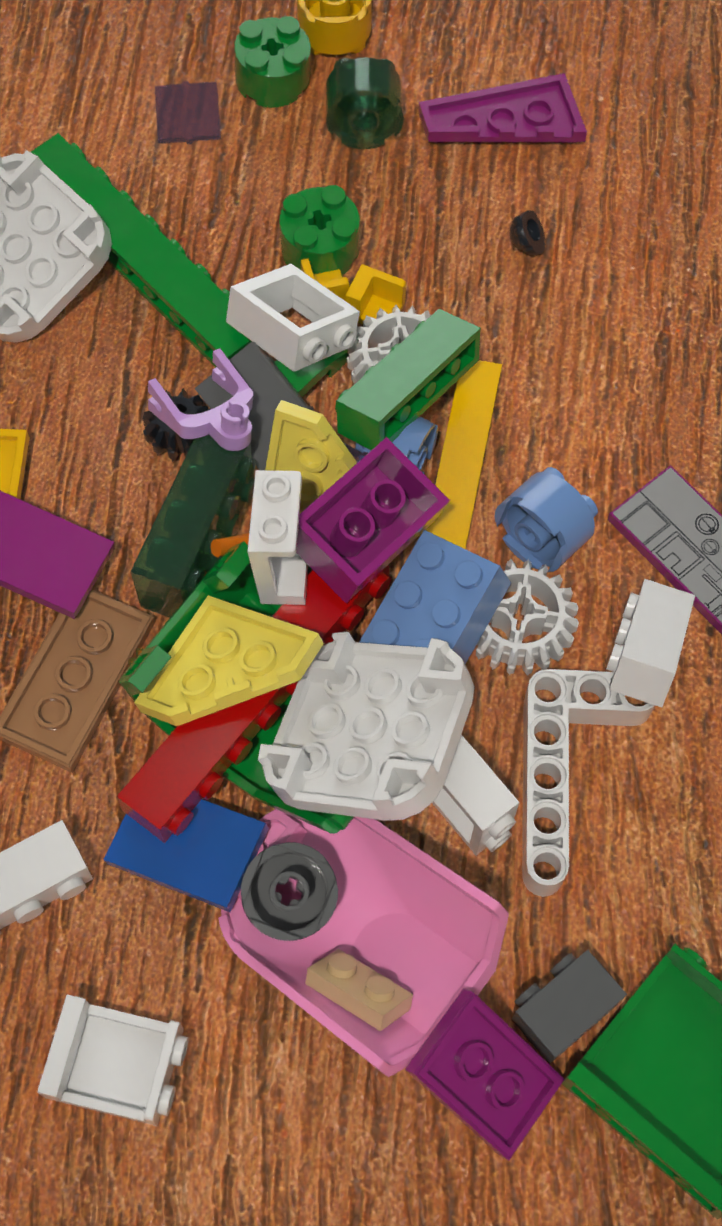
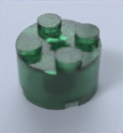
M368 57L341 58L337 60L333 71L327 78L325 86L326 124L332 136L334 132L340 137L342 144L355 149H373L384 145L386 138L393 133L395 137L401 131L404 122L402 83L399 74L395 70L394 63L388 59Z

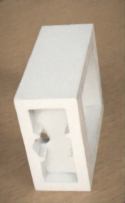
M289 264L231 286L226 322L295 372L352 347L357 336L356 329L360 311L293 264ZM293 308L313 323L300 328L280 313Z
M461 734L445 783L432 804L475 855H478L485 848L493 852L511 837L512 834L509 830L516 823L514 817L519 801Z

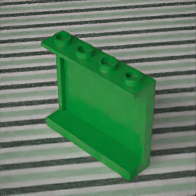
M674 944L565 1078L562 1085L713 1217L719 1219L722 1218V980H718L705 969L707 963L699 954L687 947H684L682 950Z

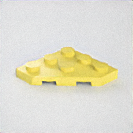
M281 400L275 409L265 470L301 472L300 513H302L356 465L357 461L323 414Z
M207 596L168 652L171 659L147 688L139 694L134 703L141 713L174 726H179L300 681L324 643L317 632Z

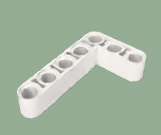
M545 669L536 672L529 680L524 698L522 878L526 888L534 895L544 897L556 893L568 873L569 723L638 726L647 721L655 705L645 702L644 706H634L627 701L625 695L609 690L614 672ZM538 690H548L555 695L556 700L553 702L542 701L536 696L535 692ZM582 692H592L599 697L601 702L589 704L582 699L580 694ZM541 731L549 732L555 737L557 742L553 745L542 744L536 739L535 734ZM538 774L550 775L556 781L557 786L552 789L542 788L536 783L534 777ZM542 817L549 818L556 825L557 831L551 834L542 833L537 830L534 820ZM538 862H547L555 868L557 877L549 880L542 879L535 873L533 865Z

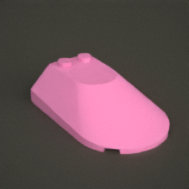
M277 809L271 811L259 820L265 822L269 829L257 855L271 846L287 842L301 843L317 850L328 861L336 877L338 886L336 908L326 925L315 934L300 940L283 941L271 938L253 926L244 912L240 890L231 912L221 909L222 916L218 917L223 936L229 947L243 962L387 1077H390L409 1065L463 988L473 991L478 996L495 973L509 913L498 901L376 819L354 817L345 830L331 834ZM289 878L285 885H276L275 892L282 895L280 903L288 906L291 900H300L302 892L295 889L297 881ZM340 949L412 993L411 1009L385 1029L379 1031L306 985L307 968L333 951Z

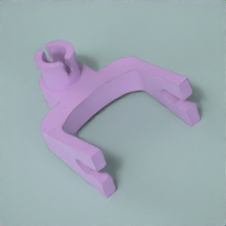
M220 348L213 351V363L217 367L212 369V380L233 397L211 410L198 414H183L156 378L148 381V392L152 395V398L148 399V410L181 438L196 439L209 434L222 448L230 451L242 450L250 444L252 424L248 418L253 406V391Z

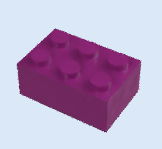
M386 437L299 514L296 553L345 603H348L408 547L423 530H426L439 517L450 500Z

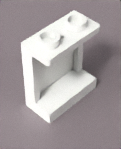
M255 471L248 555L261 604H306L309 565L296 553L302 489V475L299 471Z
M67 994L37 1093L46 1099L158 1126L160 1115L168 1116L175 1095V1086L169 1085L174 1065L181 1067L184 1062L189 1038L182 1036L184 1029L180 1022L170 1020L169 1023L112 1010L89 1004L84 998Z

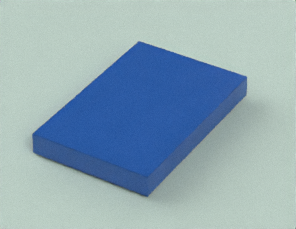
M201 799L191 811L194 815L186 829L178 836L172 834L163 843L129 815H125L103 859L108 865L228 912H231L241 890L244 873L250 862L256 857L269 829L265 822Z

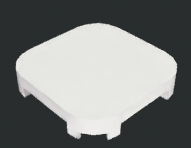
M27 150L24 154L15 153L0 157V340L16 343L33 338L53 321L100 272L109 258L112 246L110 229L92 205L86 203L54 174L38 156Z
M349 632L332 633L334 641L321 647L301 680L298 681L273 744H261L258 761L263 766L265 779L286 805L301 810L384 821L404 820L418 814L436 799L445 783L473 702L474 684L462 658L449 647L446 641L431 638L428 648L359 643L354 641Z

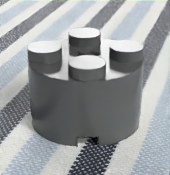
M295 842L277 844L259 853L248 865L241 884V902L249 921L263 934L283 941L300 940L315 934L330 920L338 900L336 877L328 861L314 848ZM289 878L297 881L295 889L302 892L300 900L293 899L289 902L288 906L280 903L282 895L275 892L277 884L285 885Z

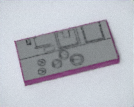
M670 465L610 512L607 520L676 589L695 595L693 606L722 634V515Z

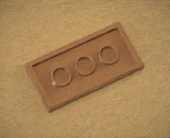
M94 590L90 591L75 619L59 613L0 715V740L73 773L121 686L119 683L120 678L134 662L155 624L154 616Z

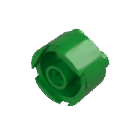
M291 16L261 18L244 21L239 27V33L234 44L235 82L240 94L245 98L248 95L255 99L256 105L267 108L289 105L296 101L298 95L304 89L306 90L309 85L311 46L307 34L300 28V23L297 19Z
M337 185L304 189L296 194H290L284 199L279 221L281 253L285 264H293L301 270L300 260L309 258L313 274L340 269L343 276L350 269V265L355 258L357 259L359 254L360 217L354 202L346 196L344 189Z

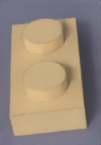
M340 949L333 951L307 968L306 985L379 1031L385 1029L411 1009L412 993Z

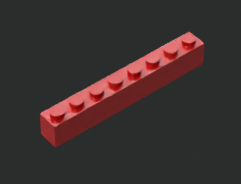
M390 563L348 603H345L312 570L307 579L306 604H283L272 617L319 633L324 643L323 646L333 642L332 633H340L345 629L348 631L353 630L364 614L365 610L363 607L372 597L378 599L386 591L391 582V577H389ZM298 681L177 726L116 796L122 811L163 843L172 834L176 836L181 834L191 822L194 815L191 811L201 799L208 800L218 791L223 782L222 775L232 763L238 765L248 755L253 745L251 740L261 728L266 731L276 722L281 713L280 706L289 695H293Z

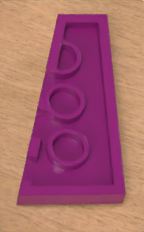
M565 73L421 101L418 107V113L428 142H585L587 135Z

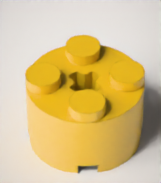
M297 0V17L300 28L303 29L309 38L310 53L314 55H340L362 51L372 28V0Z

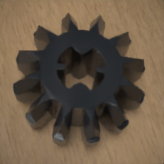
M183 388L178 396L172 397L170 392L165 391L183 414H198L211 410L209 406H204L203 399L200 398L199 394L188 398V393ZM151 411L144 412L142 418L145 430H143L144 437L148 444H152L153 450L157 455L168 452L169 458L174 462L179 453H184L191 460L193 456L192 449L205 452L207 447L206 439L212 438L209 434L196 439L181 438Z

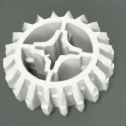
M396 304L392 309V313L389 314L380 308L376 319L366 315L363 327L357 326V336L353 346L348 348L347 368L351 372L353 384L359 381L371 366H375L388 355L394 345L401 343L407 338L420 322L426 321L431 316L429 310L418 315L412 304L408 312H400Z
M512 559L507 561L504 572L509 578L511 585L506 593H516L510 598L502 599L489 622L491 627L501 629L506 634L508 640L496 634L488 624L477 643L479 646L475 654L478 660L490 655L492 657L490 661L492 670L497 668L500 662L506 663V670L509 675L514 673L516 665H522L523 671L528 676L533 671L534 663L542 670L549 668L550 658L556 661L561 660L564 655L563 648H570L572 646L574 637L571 633L576 632L579 625L578 619L574 618L578 612V605L575 602H570L573 595L571 587L560 588L562 583L561 574L549 579L547 577L548 568L546 564L540 567L538 572L531 570L532 564L529 559L524 562L523 568H516V564ZM531 595L541 600L546 606L537 604ZM519 604H522L521 614L524 615V620L521 621L520 629L516 630L517 619L514 618V615L517 614ZM542 632H548L545 637L537 641L522 643V640L529 635H541Z

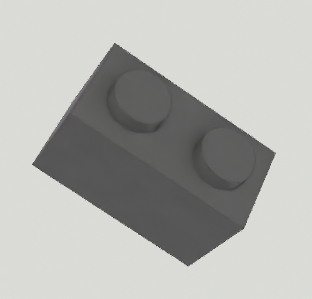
M586 950L578 958L569 953L550 970L555 977L542 989L534 983L514 1001L519 1009L511 1020L549 1065L614 1009L627 995L589 950Z

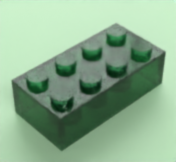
M209 434L194 439L130 571L141 608L170 618L218 561L219 557H215L211 552L210 545L212 540L237 535L242 516L239 513L244 502L251 503L253 500L256 460L252 458L250 444L242 450L230 451L222 448Z

